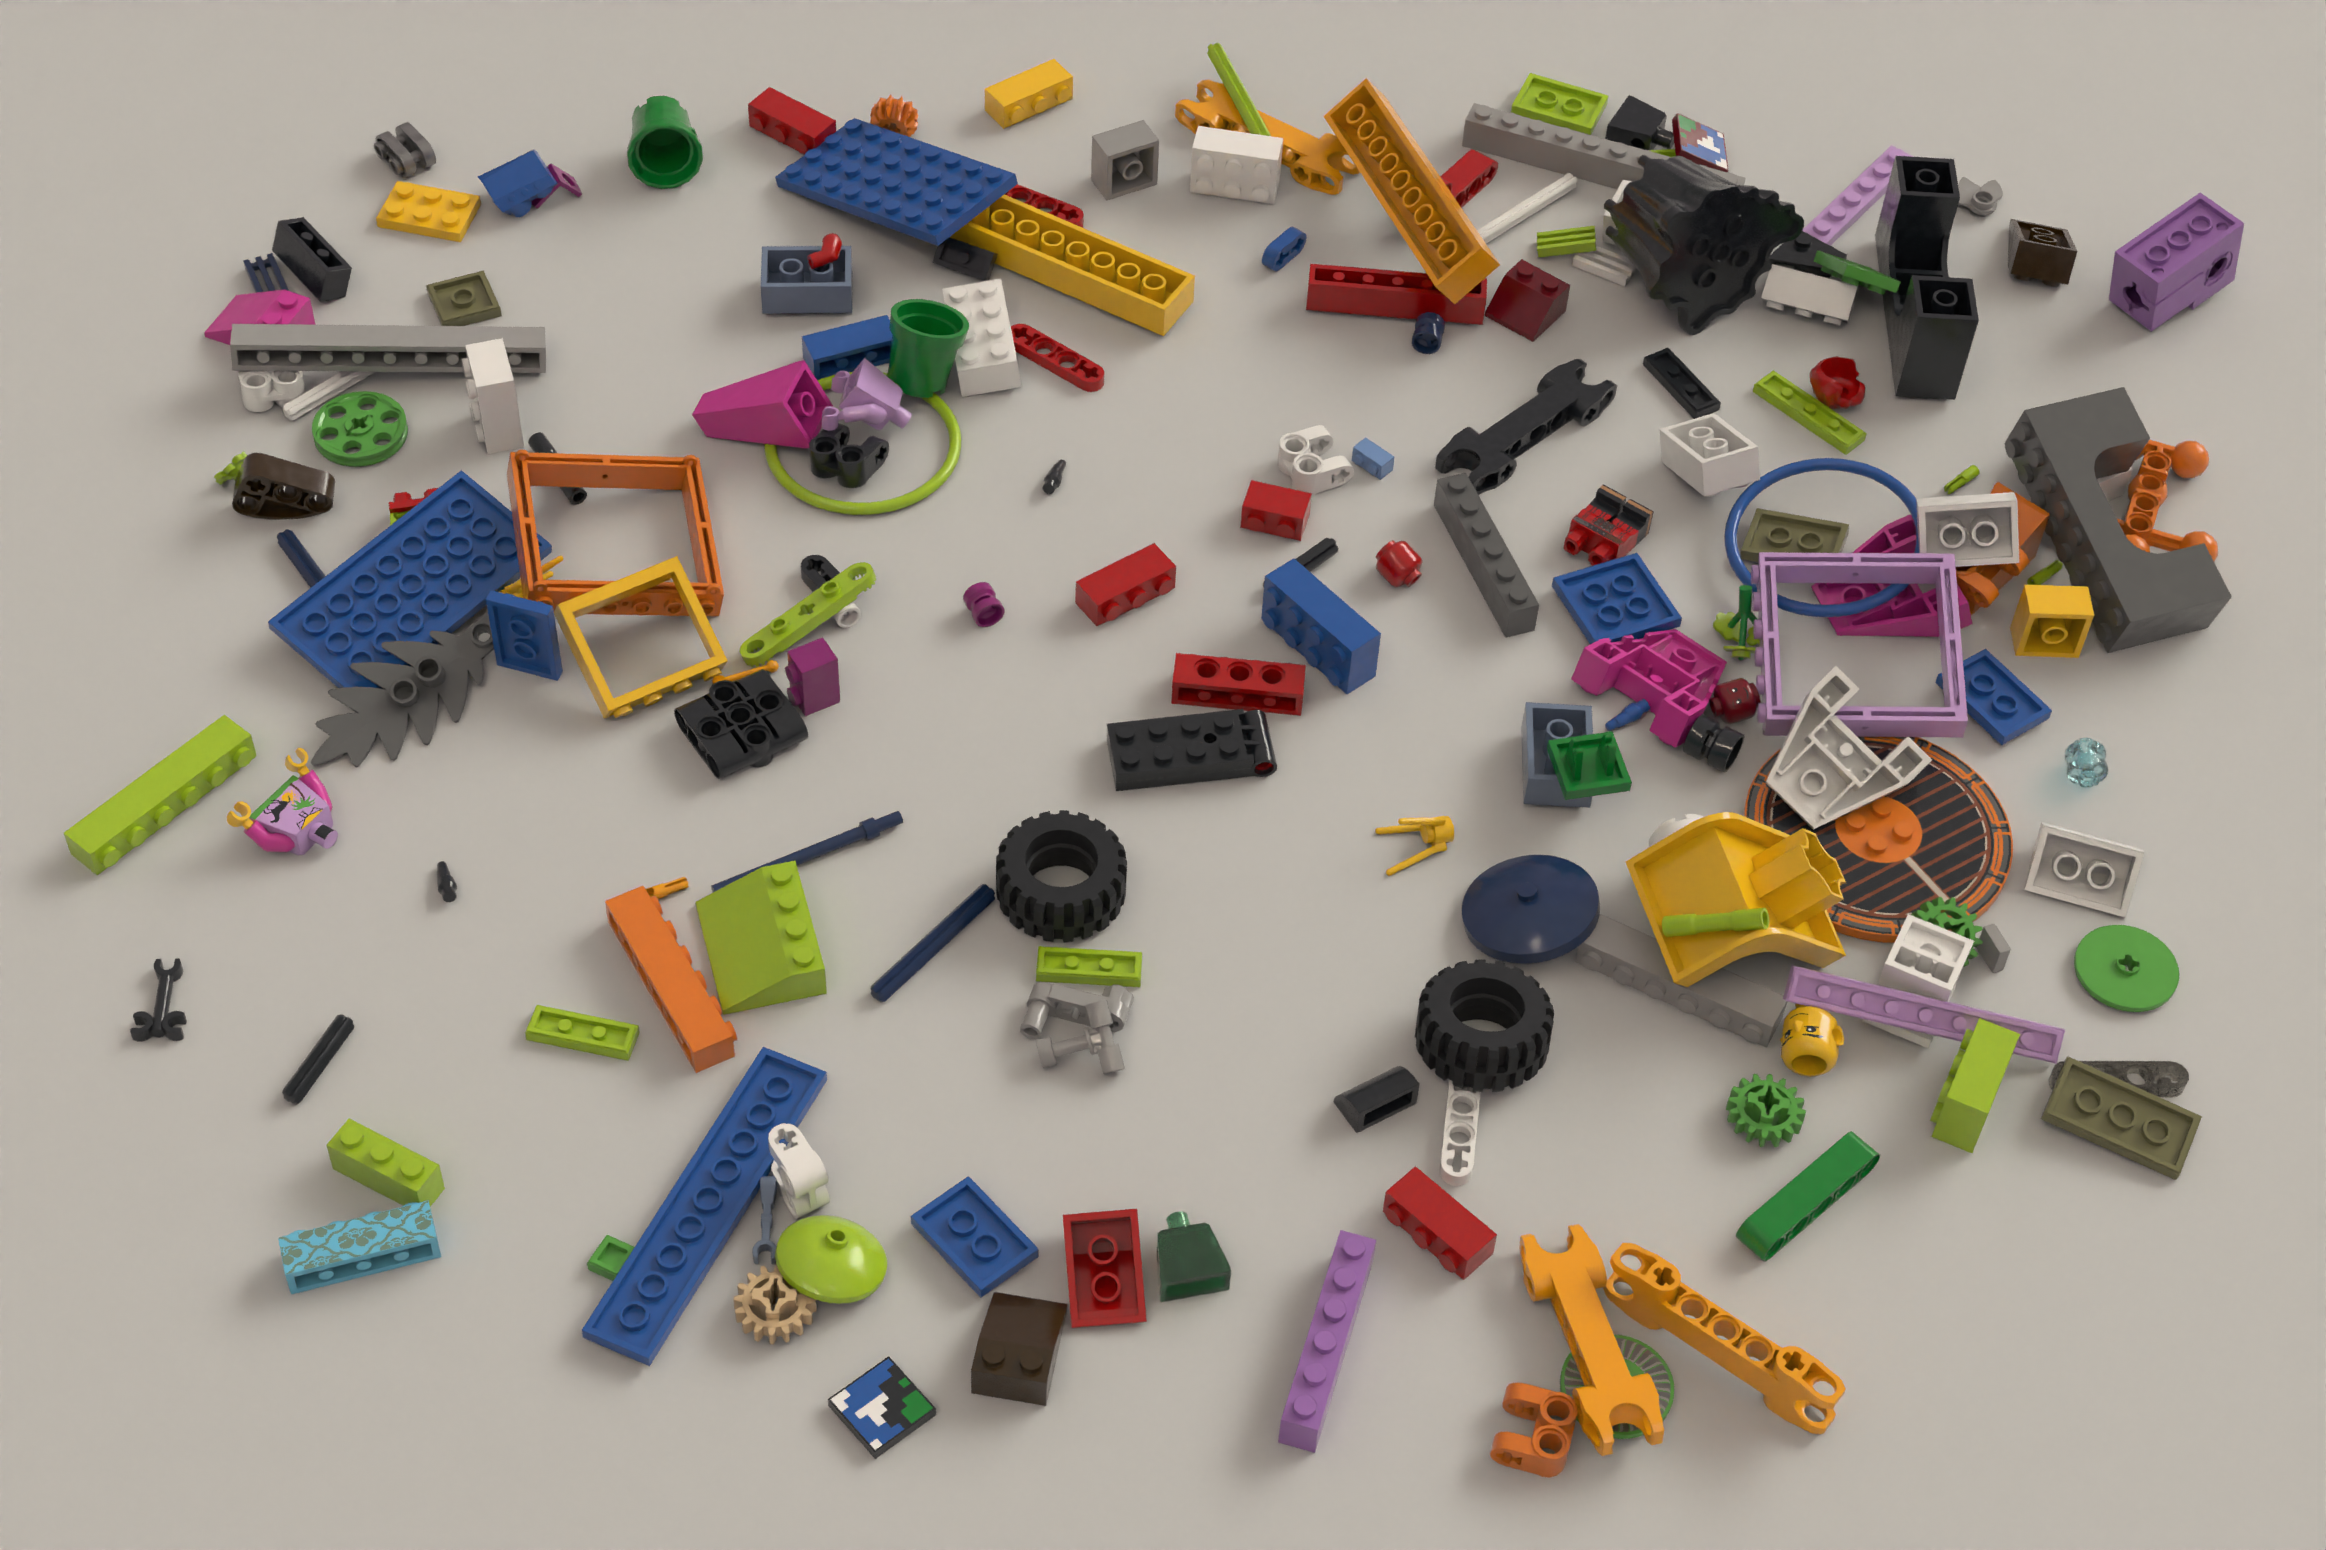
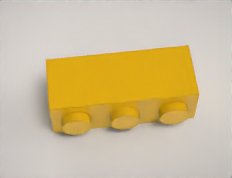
M1055 59L1049 60L985 88V111L1005 129L1073 99V76Z

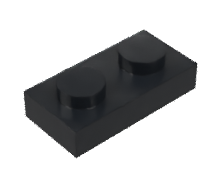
M949 237L937 247L932 263L987 281L990 279L998 254Z

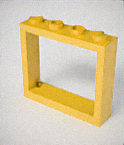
M678 556L557 605L554 611L557 622L604 719L613 715L615 718L624 717L633 712L632 707L644 703L645 707L653 705L663 699L662 694L672 690L675 694L686 691L693 686L691 682L703 678L705 682L712 680L713 677L722 674L721 670L728 662ZM672 579L710 658L613 698L575 618Z

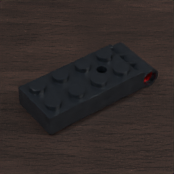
M1243 709L1107 724V745L1116 791L1250 776L1267 777L1277 770L1266 714L1261 710H1250L1244 713Z

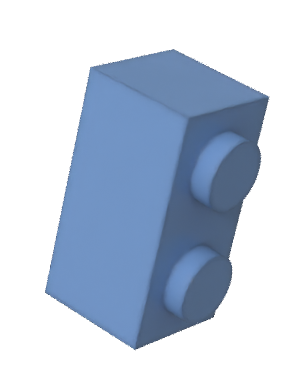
M1366 437L1353 447L1352 461L1371 475L1381 480L1393 471L1395 457Z

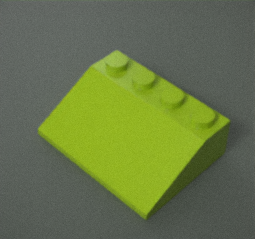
M796 861L761 867L695 902L723 1015L827 994L825 967Z

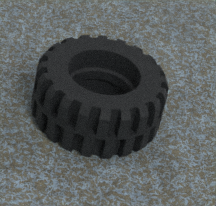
M1059 810V814H1051L1050 811L1040 813L1038 818L1034 819L1031 816L1023 820L1021 827L1018 825L1013 827L1007 833V838L1002 840L999 846V854L996 856L997 900L1000 901V909L1005 916L1009 917V922L1018 929L1023 927L1024 933L1034 938L1037 935L1042 936L1044 941L1054 942V939H1063V943L1073 942L1076 937H1081L1083 940L1093 936V931L1101 932L1108 927L1109 920H1115L1120 913L1121 906L1124 905L1127 878L1126 852L1124 846L1119 842L1118 836L1111 829L1106 831V825L1099 820H1089L1088 815L1080 812L1077 815H1072L1067 810ZM1052 866H1070L1083 871L1089 878L1074 886L1055 887L1042 883L1033 875L1042 869Z
M1476 959L1474 963L1468 964L1467 961L1456 963L1454 968L1448 966L1439 971L1438 976L1434 975L1431 977L1421 992L1415 1028L1417 1051L1423 1057L1422 1060L1430 1070L1435 1068V1074L1444 1081L1447 1079L1453 1081L1452 1084L1462 1089L1464 1086L1471 1087L1475 1092H1483L1484 1089L1500 1092L1507 1086L1511 1089L1523 1084V1080L1528 1081L1532 1079L1546 1062L1554 1023V1009L1550 1003V997L1543 987L1539 988L1540 984L1531 975L1526 977L1523 970L1515 966L1513 969L1506 967L1503 962L1495 961V964L1486 963V960ZM1467 1020H1487L1497 1023L1506 1029L1492 1032L1481 1031L1471 1028L1462 1022Z

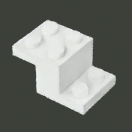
M1908 914L1884 964L1878 985L1950 1002L1959 975L1974 941ZM1866 1019L1862 1020L1865 1023L1926 1048H1929L1934 1035Z

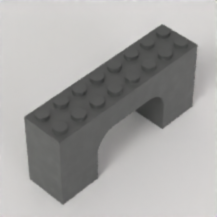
M2124 387L2026 409L2004 443L2006 453L2009 458H2012L2018 471L2019 480L2025 485L2031 497V502L2050 513L2045 532L2051 537L2056 548L2057 557L2064 564L2069 574L2071 585L2089 588L2094 611L2092 623L2096 629L2097 638L2103 643L2107 653L2206 629L2232 597L2205 543L2166 553H2149L2137 548L2127 539L2097 479L2127 472L2150 440V436Z

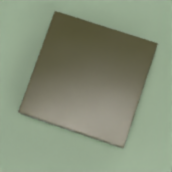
M484 270L426 285L427 294L441 326H466L502 316L501 308Z

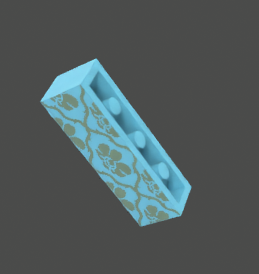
M429 1200L420 1203H408L400 1208L384 1212H371L363 1217L347 1221H334L327 1226L310 1230H297L289 1235L278 1237L284 1272L291 1295L441 1257Z

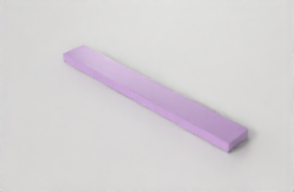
M1791 965L1783 1000L1818 1007L1835 1013L1962 1042L1966 1030L1974 1031L1979 1018L2020 1034L2013 1054L2057 1064L2065 1029L1794 965Z

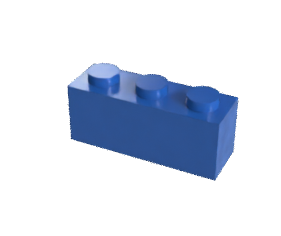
M888 315L802 336L803 359L817 380L836 375L839 371L853 372L864 358L874 366L887 364L890 359L892 333L889 329L890 319Z

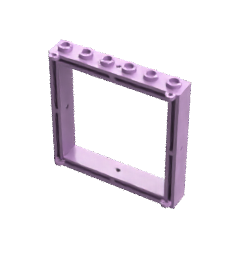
M1759 552L1757 565H1752L1751 584H1756L1757 592H1753L1752 610L1758 611L1759 620H1754L1753 634L1754 639H1760V647L1755 648V667H1761V675L1756 677V688L1759 695H1762V703H1758L1757 720L1758 723H1763L1764 735L1787 736L1801 707L1782 706L1776 583L1935 584L1945 707L1842 706L1835 715L1856 736L1963 738L1968 717L1955 554Z

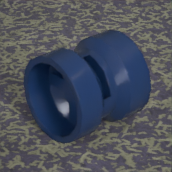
M1425 312L1418 316L1412 336V346L1415 350L1423 354H1433L1440 349L1442 335L1445 330L1444 319L1433 312Z

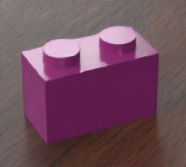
M823 637L787 651L788 666L785 667V672L790 683V687L787 688V695L794 707L798 705L804 716H808L840 703L838 658Z

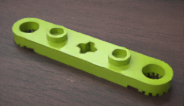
M859 562L849 566L744 641L740 647V654L746 665L754 667V665L759 667L760 663L764 665V662L770 661L769 658H773V655L778 652L782 653L845 606L856 600L857 595L862 593V591L866 592L867 588L871 589V585H875L876 575L872 566L866 562ZM859 574L863 576L862 578L855 580V576H857V578L859 577ZM757 647L761 649L759 652L753 653V649L758 650Z

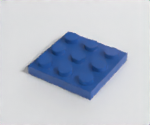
M1638 553L1553 577V589L1589 644L1603 638H1610L1611 642H1618L1626 635H1632L1634 639L1644 638L1645 633L1671 630L1681 625L1682 617Z

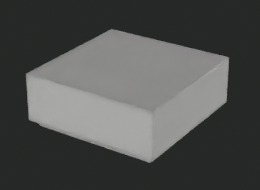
M1995 924L1984 926L1979 938L1983 943L1976 948L1992 973L2002 971L2011 948Z

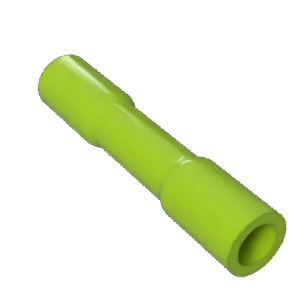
M1766 908L1735 910L1729 913L1705 915L1664 916L1662 919V930L1666 937L1726 930L1767 929L1769 926V914Z

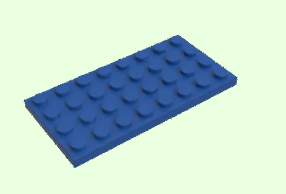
M856 118L846 122L834 134L827 136L821 145L807 151L803 157L788 165L784 171L775 177L777 186L937 246L1018 184L1015 173Z
M461 470L269 620V629L338 688L373 687L383 689L353 671L350 665L362 662H381L410 666L384 650L381 644L392 641H416L438 645L439 643L430 636V631H443L452 634L486 606V598L491 590L499 592L520 578L512 512ZM537 533L540 560L542 561L552 552V545Z

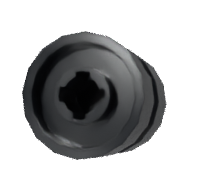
M1701 714L1686 737L1683 752L1698 760L1706 757L1708 765L1722 772H1727L1737 758L1745 737L1744 734L1726 726L1721 729L1720 722ZM1712 737L1715 738V739L1713 740L1711 746L1708 747V745H1709V743H1710Z

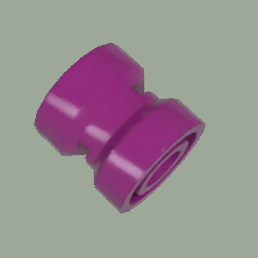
M976 583L970 586L963 595V601L967 608L972 611V617L978 626L989 627L1002 619L1005 609L999 599L996 598V593L989 583Z

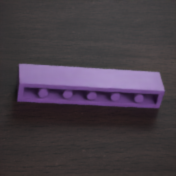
M1340 1230L1283 1411L1278 1443L1313 1453L1316 1451L1373 1264L1376 1239Z

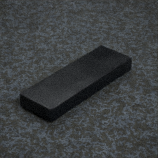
M1669 348L1644 357L1643 366L1693 419L1709 415L1720 409L1721 402Z

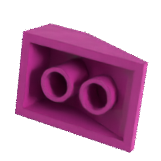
M287 290L236 295L208 327L204 335L206 338L230 345L232 324L316 325L311 300L309 297Z

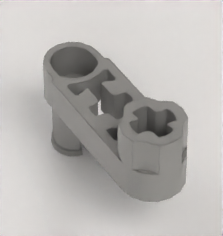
M1037 982L1034 984L1027 1001L1028 1011L1021 1024L1020 1032L1027 1038L1039 1039L1048 1016L1091 1026L1085 1005L1104 999L1108 1001L1113 1021L1110 1029L1112 1032H1117L1124 1027L1134 997L1125 987L1114 984L1110 987H1105L1101 996L1058 984Z

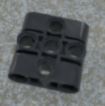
M764 669L735 682L718 681L710 687L708 694L674 709L675 719L679 728L717 779L726 777L747 766H766L772 761L773 754L808 738V730L802 717Z

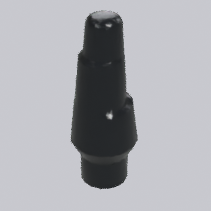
M1059 460L1045 476L1042 488L1045 493L1052 494L1060 486L1062 473L1066 466L1065 460Z
M441 861L437 864L438 892L442 895L445 902H453L457 898V885L454 878L450 875L446 862Z

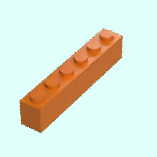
M640 886L606 900L608 923L694 1071L698 1073L735 1057L733 1043L737 1040L735 1029L730 1021L724 1022L722 1019L720 1004L714 995L709 997L706 992L707 985L700 970H693L691 966L692 959L686 946H679L677 943V934L670 920L665 922L662 918L663 912L657 897H650L645 887Z

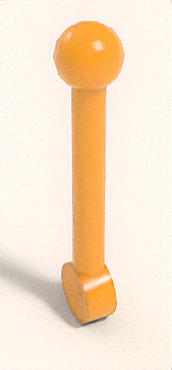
M770 660L764 666L726 677L717 675L713 677L712 682L714 684L722 680L736 681L762 669L774 673L778 670L779 664L775 660Z

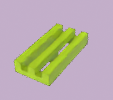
M1595 225L1537 232V252L1540 258L1596 251Z

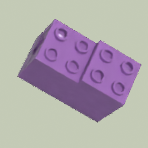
M2201 192L2115 251L2109 301L2151 332L2187 306L2193 310L2235 280L2244 223Z

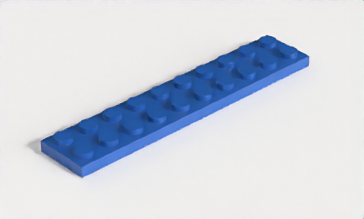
M762 1047L582 1329L583 1338L650 1366L758 1193L761 1177L768 1176L771 1172L774 1158L769 1150L768 1137L770 1131L775 1126L783 1123L799 1127L827 1081L826 1071ZM785 1139L779 1140V1143H784L786 1146L789 1143Z

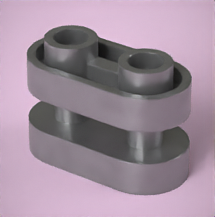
M405 122L395 128L396 137L389 131H386L375 138L374 149L378 157L385 159L396 175L400 174L403 178L416 173L415 163H418L424 169L436 163V156L430 143L409 122Z

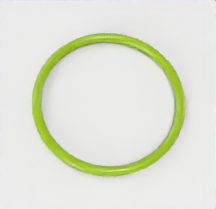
M835 375L817 380L823 390L831 389L832 379ZM933 392V397L922 398L939 413L946 424L949 434V449L946 459L938 472L919 488L902 496L877 502H844L813 493L789 476L779 460L777 445L764 444L767 463L774 477L788 492L807 504L840 514H882L913 505L931 495L946 482L955 469L960 456V427L952 410L937 394Z

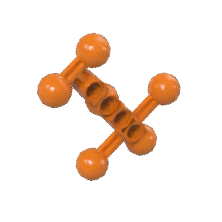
M2149 440L2137 457V459H2140L2144 456L2139 471L2128 485V499L2130 502L2124 520L2117 519L2125 536L2134 546L2149 553L2150 546L2174 551L2205 543L2213 561H2215L2218 556V545L2215 539L2208 533L2194 531L2186 534L2184 537L2153 529L2158 509L2167 498L2166 479L2169 468L2171 467L2174 473L2182 478L2201 476L2209 465L2208 451L2197 441H2184L2174 447Z

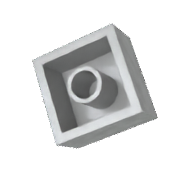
M1144 120L1092 136L1091 181L1106 201L1157 185L1159 139Z

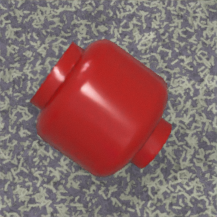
M1392 540L1383 546L1376 555L1378 560L1376 563L1377 571L1393 587H1400L1403 584L1410 587L1422 575L1419 569L1422 566L1423 560L1405 541L1395 542Z

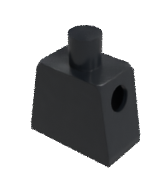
M1630 95L1607 126L1605 139L1620 142L1643 150H1654L1656 145L1671 149L1674 145L1673 132L1665 130L1667 118L1665 112Z

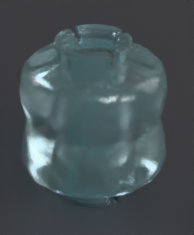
M2080 738V740H2075L2074 743L2065 749L2066 775L2072 783L2084 788H2090L2093 785H2098L2099 782L2107 777L2106 749L2102 743L2091 738Z

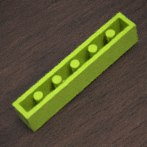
M224 714L66 830L63 834L70 854L96 875L113 866L120 858L135 847L140 846L148 837L160 828L168 825L172 819L188 807L195 805L200 798L215 787L220 786L240 768L247 766L257 756L251 734Z

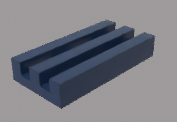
M273 253L267 254V259L262 260L261 256L255 257L256 262L251 263L249 259L243 260L245 270L255 293L263 292L254 272L260 270L268 291H275V287L266 269L268 267L271 268L280 290L289 291Z

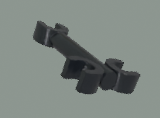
M175 958L174 966L169 970H164L162 960L156 959L153 967L159 984L153 1018L144 1011L133 1013L135 1024L144 1026L141 1028H131L130 1033L133 1040L137 1042L146 1041L152 1036L160 1038L164 1035L169 1040L180 1041L184 1039L183 1030L181 1027L173 1028V1026L187 1023L185 1013L182 1011L168 1012L173 982L181 978L183 967L180 958Z

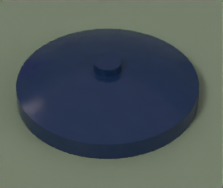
M1525 855L1505 860L1490 867L1472 882L1462 901L1463 924L1472 944L1481 952L1494 959L1517 964L1545 962L1571 952L1591 935L1600 916L1599 894L1592 877L1574 862L1551 855Z

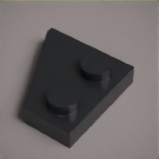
M1802 231L1795 240L1785 242L1770 255V261L1774 265L1777 263L1794 266V270L1830 278L1831 274L1821 271L1822 265L1814 262L1817 250L1846 259L1847 254Z

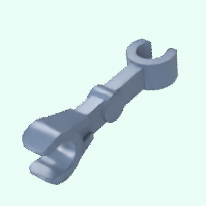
M774 1176L761 1177L762 1240L758 1241L752 1250L755 1264H759L758 1256L763 1251L771 1252V1264L776 1263V1245L770 1241V1231L773 1228V1214L771 1212L774 1209L777 1196L776 1178Z

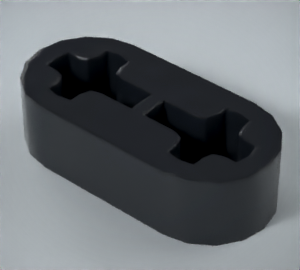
M821 555L807 556L801 562V578L813 592L840 573Z

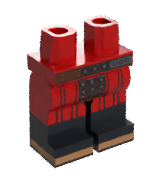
M1603 484L1597 490L1596 497L1571 520L1569 533L1565 538L1563 548L1572 555L1578 554L1581 550L1589 554L1588 561L1592 566L1624 557L1649 534L1654 511L1632 499L1626 502V496Z

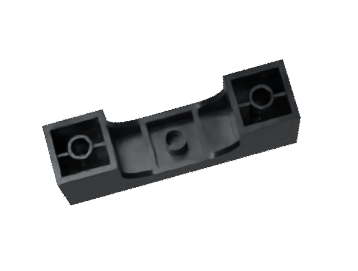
M1895 156L1875 233L1879 272L1900 281L1896 293L1886 290L1883 295L1895 396L1955 400L1979 322L1973 279L1951 278L1948 275V243L1960 200L1954 159Z

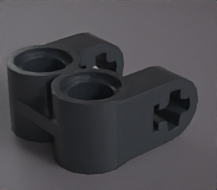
M838 423V427L835 430L828 431L823 429L809 443L811 472L819 478L825 479L837 476L839 484L843 487L858 488L866 484L868 479L883 465L888 456L889 443L886 440L870 436L861 446L847 445L850 437L849 427Z

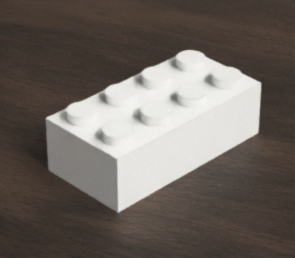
M1001 278L943 288L945 305L958 310L969 322V330L965 342L958 349L955 357L962 397L1022 387Z

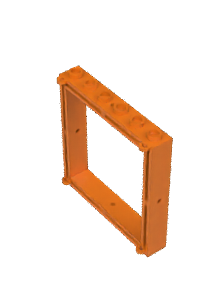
M523 449L517 452H510L507 481L524 599L540 601L551 605L555 611L557 605L614 582L543 580L530 486L682 490L698 583H690L705 615L719 616L724 591L699 458H696L694 455L661 457L531 453ZM674 582L660 583L587 613L600 615L689 616Z

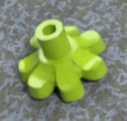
M245 451L234 456L232 463L228 464L223 471L218 472L214 476L217 483L222 485L227 480L236 479L247 456Z

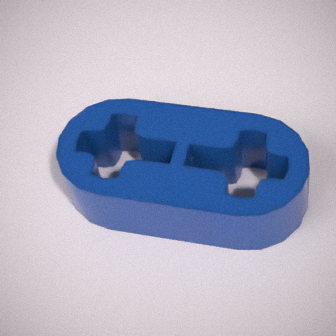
M1295 227L1288 228L1267 246L1262 255V264L1273 271H1279L1302 251L1307 235Z

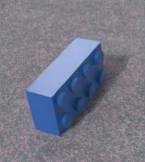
M1294 558L1265 576L1261 619L1269 629H1273L1279 634L1289 647L1296 649L1312 667H1316L1328 678L1332 685L1338 686L1347 695L1376 677L1381 633Z

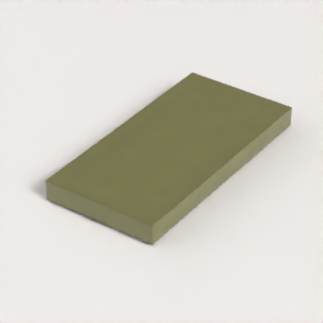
M2069 1056L2063 1062L2041 1117L2042 1120L2174 1180H2177L2180 1176L2202 1116Z

